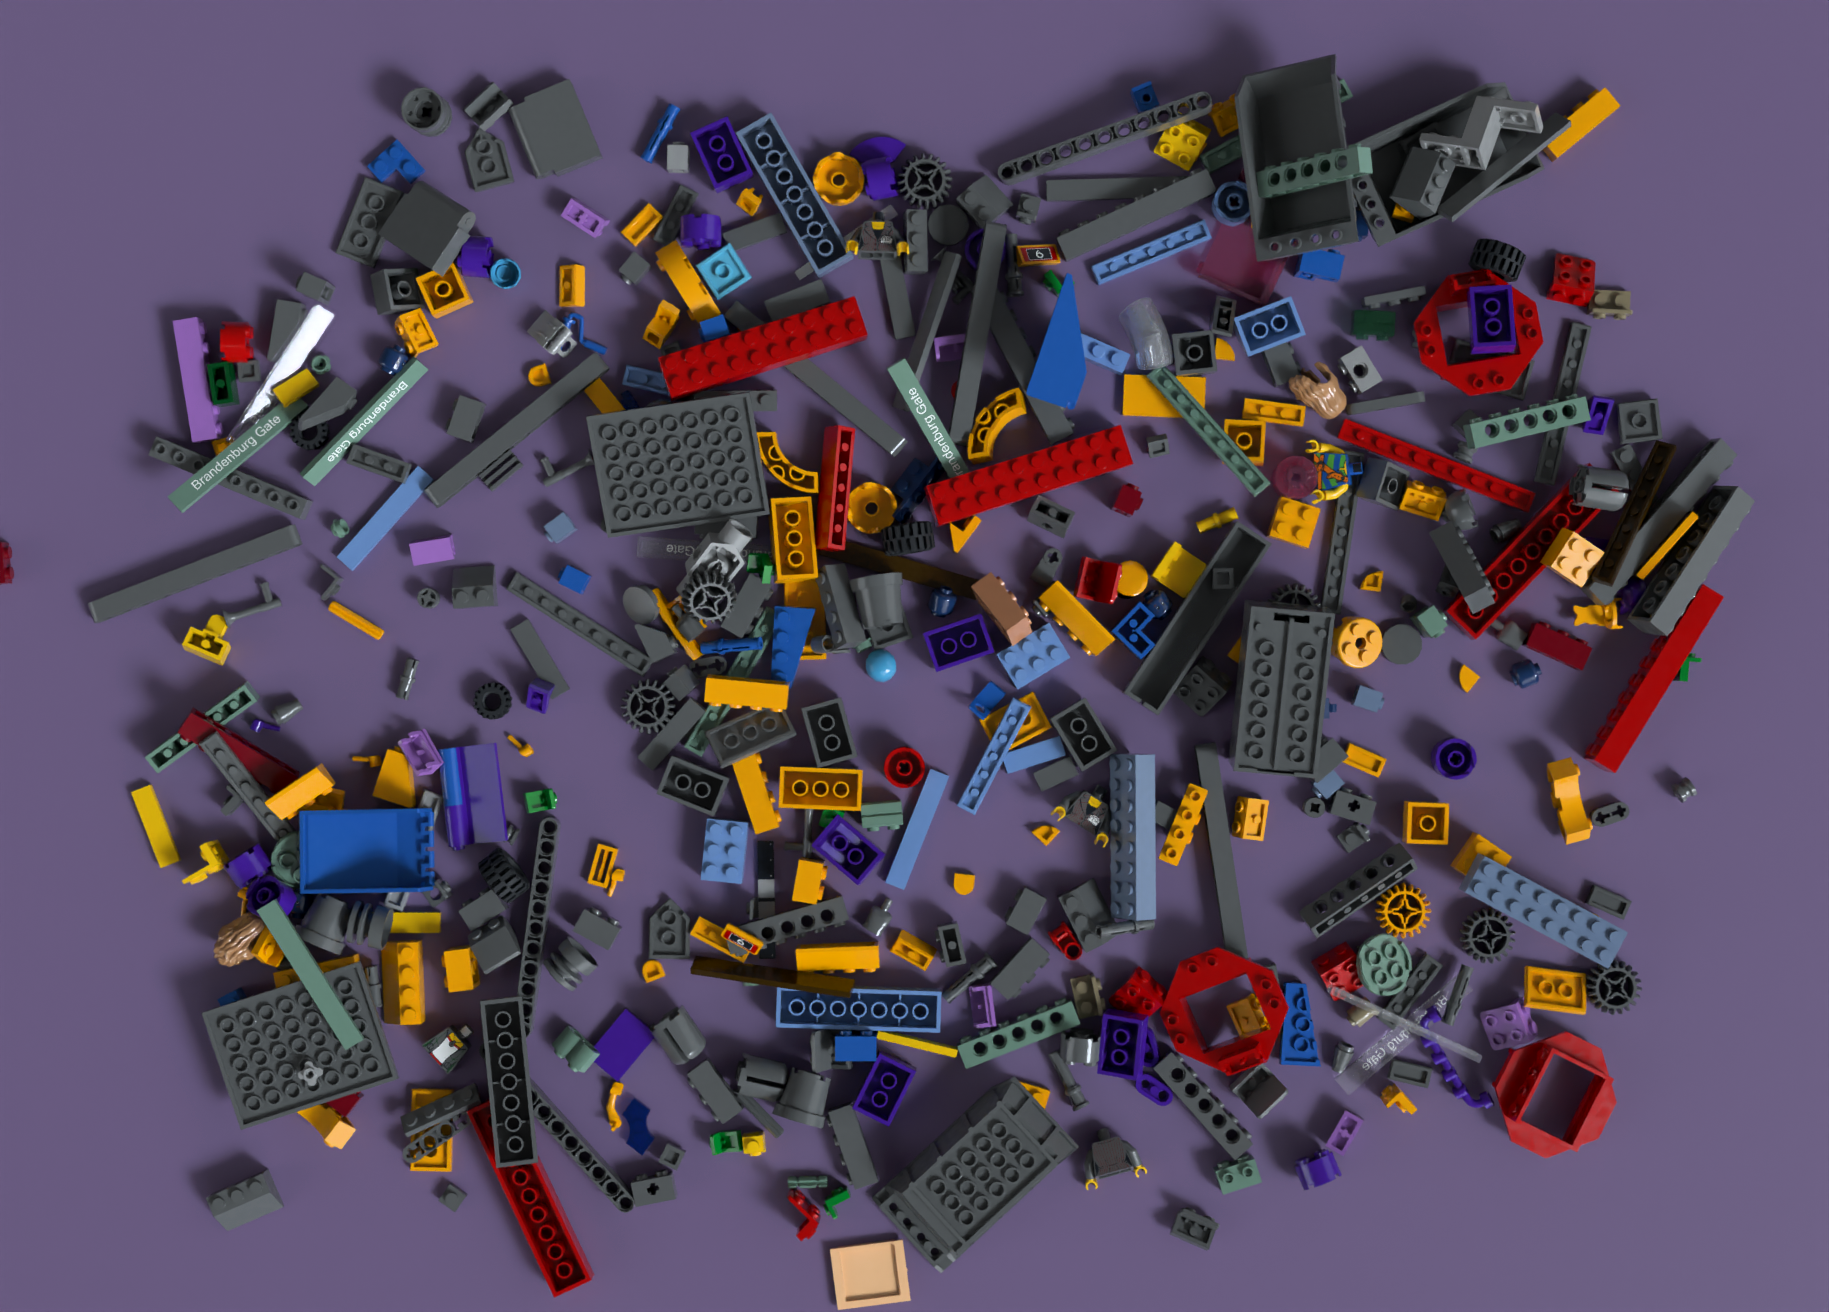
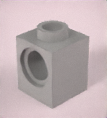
M673 142V145H667L668 172L689 173V146L685 145L684 142Z

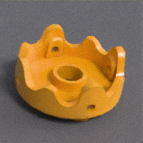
M834 152L819 161L813 174V183L823 201L834 206H843L852 203L859 197L864 187V175L860 164L855 158L841 152ZM837 175H842L845 178V182L840 186L833 183V179Z
M873 482L863 483L850 493L848 519L857 530L863 533H880L883 528L890 526L895 520L892 515L897 509L896 499L892 492L884 485ZM875 503L878 507L875 514H868L866 512L867 504Z
M1347 616L1342 618V625L1333 631L1331 654L1338 658L1343 665L1349 667L1363 668L1370 665L1377 659L1382 648V634L1379 627L1370 619L1363 617ZM1361 637L1362 645L1357 648L1355 642Z

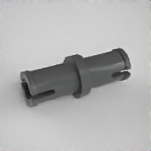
M410 657L406 658L403 674H400L399 677L401 681L396 694L397 698L409 699L412 684L416 681L414 677L420 662L419 660L411 659Z
M365 966V975L375 1006L381 1007L383 1006L380 992L382 984L379 983L378 966Z

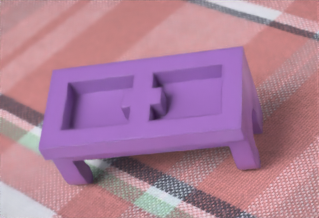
M571 198L561 214L563 218L594 238L600 236L603 233L602 229L604 226H607L610 222L608 218L577 198Z
M965 334L934 338L937 363L961 359Z
M452 534L414 540L409 543L413 566L452 560L455 558L454 555H456Z
M422 729L408 733L409 738L401 739L398 744L416 776L433 774L444 761L427 731Z
M991 984L969 986L974 1027L996 1026Z
M1345 1110L1325 1146L1344 1156L1364 1119L1354 1115L1351 1111Z

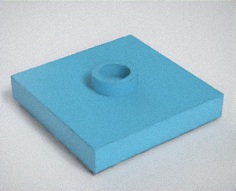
M728 243L696 265L717 300H720L752 278L731 243Z

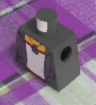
M464 1024L459 1030L454 1025H451L426 1041L422 1047L449 1074L472 1046L467 1038L474 1031L468 1024Z

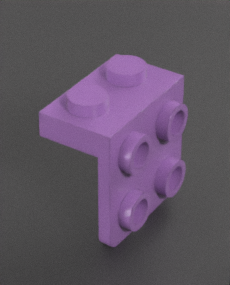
M1524 997L1516 998L1509 1005L1485 1010L1480 1013L1482 1024L1493 1050L1529 1043L1538 1035L1537 1025L1530 1016V1008L1524 1007Z

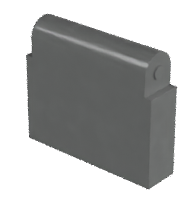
M570 79L524 97L525 102L517 104L508 110L536 179H543L553 174L559 177L603 159Z
M419 181L413 186L409 194L405 193L378 234L443 277L462 249V245L470 237L468 233L475 223L476 216L472 211L424 181Z

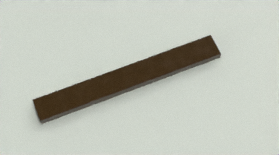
M1656 440L1604 550L1605 553L1593 573V582L1610 587L1613 586L1675 454L1676 445Z
M847 541L845 542V550H820L819 555L884 574L899 572L902 573V579L932 588L947 586L956 595L976 600L971 586L978 582V579L899 556H887L882 551Z
M696 956L690 968L691 974L845 998H851L855 986V979Z

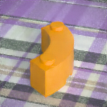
M676 240L655 252L659 258L656 263L662 272L667 271L689 307L686 312L692 321L697 320L700 325V322L721 314Z
M1019 387L997 396L977 416L968 440V459L973 465L993 461V448L1000 431L1012 419L1027 414L1024 394Z
M757 432L761 458L769 471L779 481L794 490L809 494H819V473L802 470L790 463L779 447L776 432Z
M1571 757L1547 764L1548 782H1552L1550 796L1553 808H1558L1557 822L1566 845L1589 839L1590 832L1593 829L1590 818L1586 817L1578 784L1580 770L1578 765L1573 763Z
M327 1103L297 1112L318 1130L324 1139V1143L332 1148L335 1146L342 1149L356 1130L347 1116L342 1117L339 1112Z

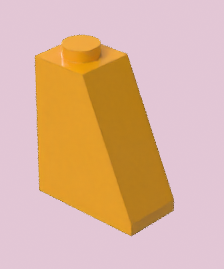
M394 746V749H387L372 796L408 808H414L416 806L413 769L402 749Z

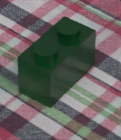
M228 361L207 364L213 405L217 407L239 405L234 364Z

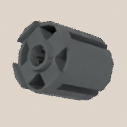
M1582 464L1577 466L1580 469L1576 477L1571 476L1569 484V495H1573L1574 503H1571L1572 505L1608 511H1616L1623 507L1628 497L1627 493L1604 489H1629L1626 474L1622 471Z
M683 1005L680 1008L672 1009L663 1015V1018L659 1020V1024L655 1025L653 1023L648 1028L670 1061L675 1065L685 1064L689 1062V1059H694L703 1051L706 1045L705 1037Z
M742 1053L744 1060L738 1063L735 1074L738 1084L737 1089H733V1093L772 1102L780 1100L785 1090L784 1084H787L789 1078L786 1064Z

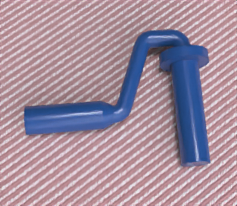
M571 312L568 317H562L564 320L563 324L569 329L572 323H576L572 318L579 319V342L588 349L602 355L606 354L607 347L588 339H583L584 318L582 315Z

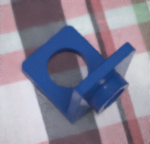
M990 681L968 708L984 720L1006 693ZM976 706H979L984 713L978 711Z

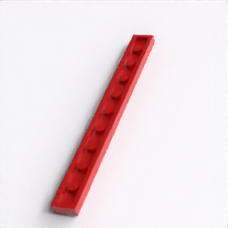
M1348 419L1343 420L1337 439L1526 513L1529 512L1536 494Z

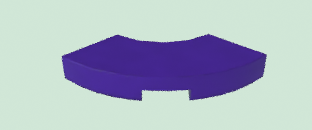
M875 137L858 144L849 155L860 163L888 155L895 162L906 147V144L890 137Z

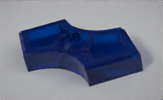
M634 1097L622 1113L630 1127V1135L626 1144L643 1155L655 1139L647 1125V1117L651 1109Z

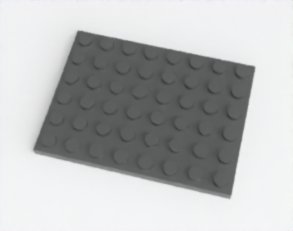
M750 391L586 416L608 538L770 514Z
M361 961L323 973L364 1037L362 1041L347 1050L342 1046L301 980L202 1012L241 1130L399 1078ZM307 1061L313 1062V1064L323 1070V1074L317 1078V1083L314 1086L308 1085L307 1081L298 1077V1073L304 1069V1064Z

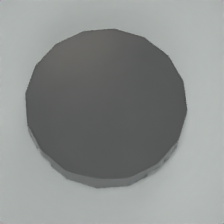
M950 204L936 208L928 221L929 234L932 239L944 246H952L961 242L966 236L969 227L968 218L964 211Z
M636 584L625 591L623 605L632 620L643 625L651 623L658 617V599L651 589L645 585L639 586Z
M1397 624L1389 627L1382 636V653L1389 662L1394 664L1411 663L1419 656L1422 650L1420 634L1413 627L1406 624Z

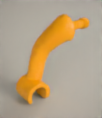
M613 1082L606 1104L611 1131H615L622 1123L615 1110V1100L617 1095L621 1096L624 1084Z

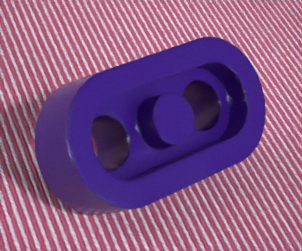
M1147 1027L1144 1066L1153 1067L1160 1060V1052L1153 1030ZM1147 1052H1151L1153 1058H1149Z
M1143 1073L1137 1081L1135 1080L1137 1091L1157 1105L1166 1106L1171 1103L1173 1093L1170 1087L1152 1075ZM1143 1080H1148V1081H1149L1148 1086H1146V1087L1142 1086V1085H1141L1142 1081H1143ZM1161 1091L1166 1092V1095L1163 1098H1160L1158 1096L1159 1092Z

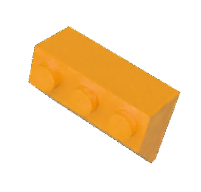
M321 763L271 796L264 803L281 820L286 817L290 820L299 814L298 809L303 805L305 808H308L316 802L315 797L320 794L324 797L333 791L332 786L336 782Z

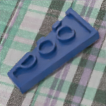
M776 605L774 609L771 680L790 682L789 688L791 689L816 608Z
M1284 982L1283 995L1289 1009L1281 1027L1279 1064L1321 1067L1317 1053V1042L1315 1041L1313 1031L1314 1025L1310 1014L1311 1008L1307 985L1298 982Z

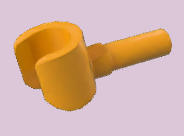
M512 735L507 737L518 748L522 756L528 757L534 753L528 743L522 746Z
M379 755L352 757L353 761H369L370 767L382 765Z
M614 870L607 896L612 897L617 881L624 880L625 870Z
M247 887L240 889L237 895L243 899L240 916L245 914L247 910Z

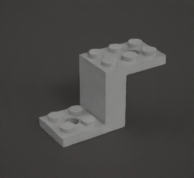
M1477 96L1462 138L1453 135L1442 136L1437 133H1421L1419 141L1422 149L1443 153L1456 163L1455 166L1486 170L1501 128L1541 134L1543 123L1538 104L1530 101H1514L1509 98L1498 99L1492 96Z

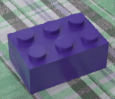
M728 116L690 133L716 193L754 177Z
M1512 285L1469 287L1467 306L1471 354L1513 352L1516 346Z
M982 614L923 633L936 672L994 653Z
M1110 1008L1103 1013L1097 1074L1136 1081L1143 1075L1149 1015Z
M879 1050L876 1061L873 1062L853 1103L852 1109L889 1127L916 1073V1067Z

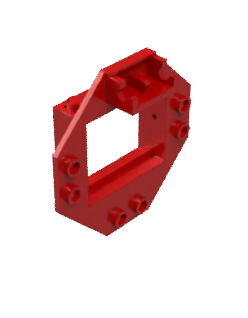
M1487 269L1448 275L1413 323L1421 364L1439 375L1440 380L1448 381L1468 396L1510 390L1544 342L1536 302L1512 287L1516 336L1515 354L1447 365L1437 312L1468 307L1467 292L1469 287L1509 285L1492 273L1491 270Z
M1215 947L1180 961L1160 1011V1016L1177 1052L1225 1072L1227 1076L1268 1061L1289 1006L1272 969L1253 962L1250 957L1244 958L1221 947ZM1247 974L1269 1025L1207 1047L1186 997Z
M1567 1031L1515 1050L1509 1048V1055L1497 1079L1491 1085L1495 1088L1510 1141L1544 1158H1549L1570 1149L1578 1152L1581 1145L1599 1139L1617 1103L1612 1087L1614 1078L1609 1076L1602 1049ZM1554 1054L1595 1074L1562 1139L1521 1119Z

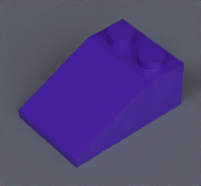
M838 814L811 845L857 885L863 883L886 855L871 840Z

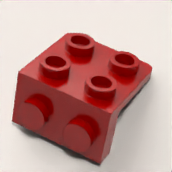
M1560 253L1556 254L1554 258L1553 281L1547 291L1546 299L1587 307L1594 293L1596 263L1589 259Z
M1082 556L1073 596L1095 602L1113 604L1117 598L1118 583L1122 577V565Z
M1346 941L1311 961L1334 1001H1338L1364 986L1359 979L1356 969L1357 956Z
M1138 966L1131 974L1129 980L1109 998V1003L1117 1010L1145 1014L1150 1017L1163 1005L1168 991L1163 985L1153 979L1146 970Z
M791 1188L787 1195L788 1200L807 1217L798 1227L796 1237L802 1242L805 1238L810 1239L817 1231L816 1228L821 1218L820 1210L813 1203L809 1204L805 1200L806 1196L799 1189L795 1191Z

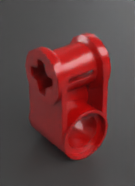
M1064 921L1052 932H1047L1055 945L1060 948L1068 959L1077 960L1082 955L1081 945ZM1070 945H1076L1079 948L1075 956L1067 953V948Z

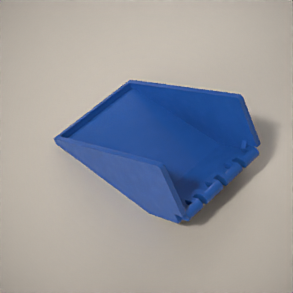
M1066 273L1026 394L1064 408L1067 406L1068 409L1072 410L1076 406L1087 370L1072 274Z
M432 808L299 811L300 894L423 892L433 890V886H435V871H428V868L435 867L434 851H428V847H434V830L427 831V827L434 826V812H432Z

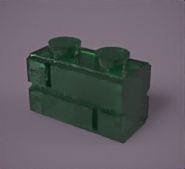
M1353 310L1351 313L1350 335L1356 336V340L1362 341L1368 340V337H1376V341H1389V338L1395 335L1396 312Z

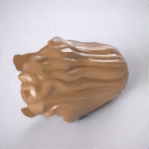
M1318 361L1314 365L1328 380L1326 383H1320V379L1311 370L1306 371L1305 368H1302L1301 375H1296L1289 379V388L1294 392L1297 400L1311 407L1322 418L1333 419L1345 409L1347 405L1346 396L1339 388L1337 377L1329 370L1326 364Z
M247 912L238 919L224 925L219 930V937L213 949L215 953L214 958L217 959L219 964L231 967L240 965L243 960H250L254 957L251 951L266 925L262 918Z

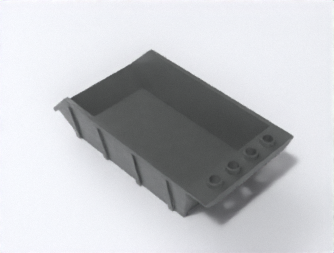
M1336 54L1243 75L1234 96L1257 262L1348 245L1359 241L1355 208L1357 207V201L1353 194L1352 179L1274 198H1262L1258 194L1256 172L1264 171V167L1273 165L1279 167L1282 162L1293 161L1295 163L1301 157H1310L1311 159L1317 153L1330 154L1332 149H1347L1344 129L1346 122L1342 114L1339 93L1341 85L1336 74ZM1338 231L1339 237L1335 239L1333 234ZM1318 235L1319 240L1314 243L1313 238ZM1297 239L1299 243L1294 247L1293 241ZM1277 243L1278 249L1274 251L1273 245Z
M1505 82L1486 83L1355 143L1361 144V147H1368L1371 151L1373 173L1351 179L1354 198L1378 247L1443 218L1437 211L1435 214L1422 220L1414 216L1412 223L1392 218L1396 202L1390 198V194L1407 157L1399 142L1435 121L1444 136L1453 135L1462 138L1477 96H1492L1498 99L1509 98L1513 100ZM1433 128V129L1429 130V131L1426 132V133L1429 134V133H1432V132H1434V131H1436V130H1435V128ZM1501 128L1487 167L1529 133ZM1420 136L1407 143V147L1417 142ZM1536 154L1481 200L1516 185L1544 170L1545 168L1539 155ZM1455 166L1439 206L1484 170ZM1359 183H1364L1366 188L1360 189ZM1369 201L1373 202L1374 208H1369L1367 203ZM1377 220L1382 221V227L1376 225Z
M1014 1076L992 1086L874 1195L872 1199L933 1267L942 1273L1053 1169L1077 1150L1079 1146ZM896 1203L897 1207L896 1209H891L889 1205ZM909 1218L911 1222L904 1224L903 1220ZM918 1233H923L925 1237L918 1239L917 1235ZM937 1248L938 1253L932 1254L931 1249Z

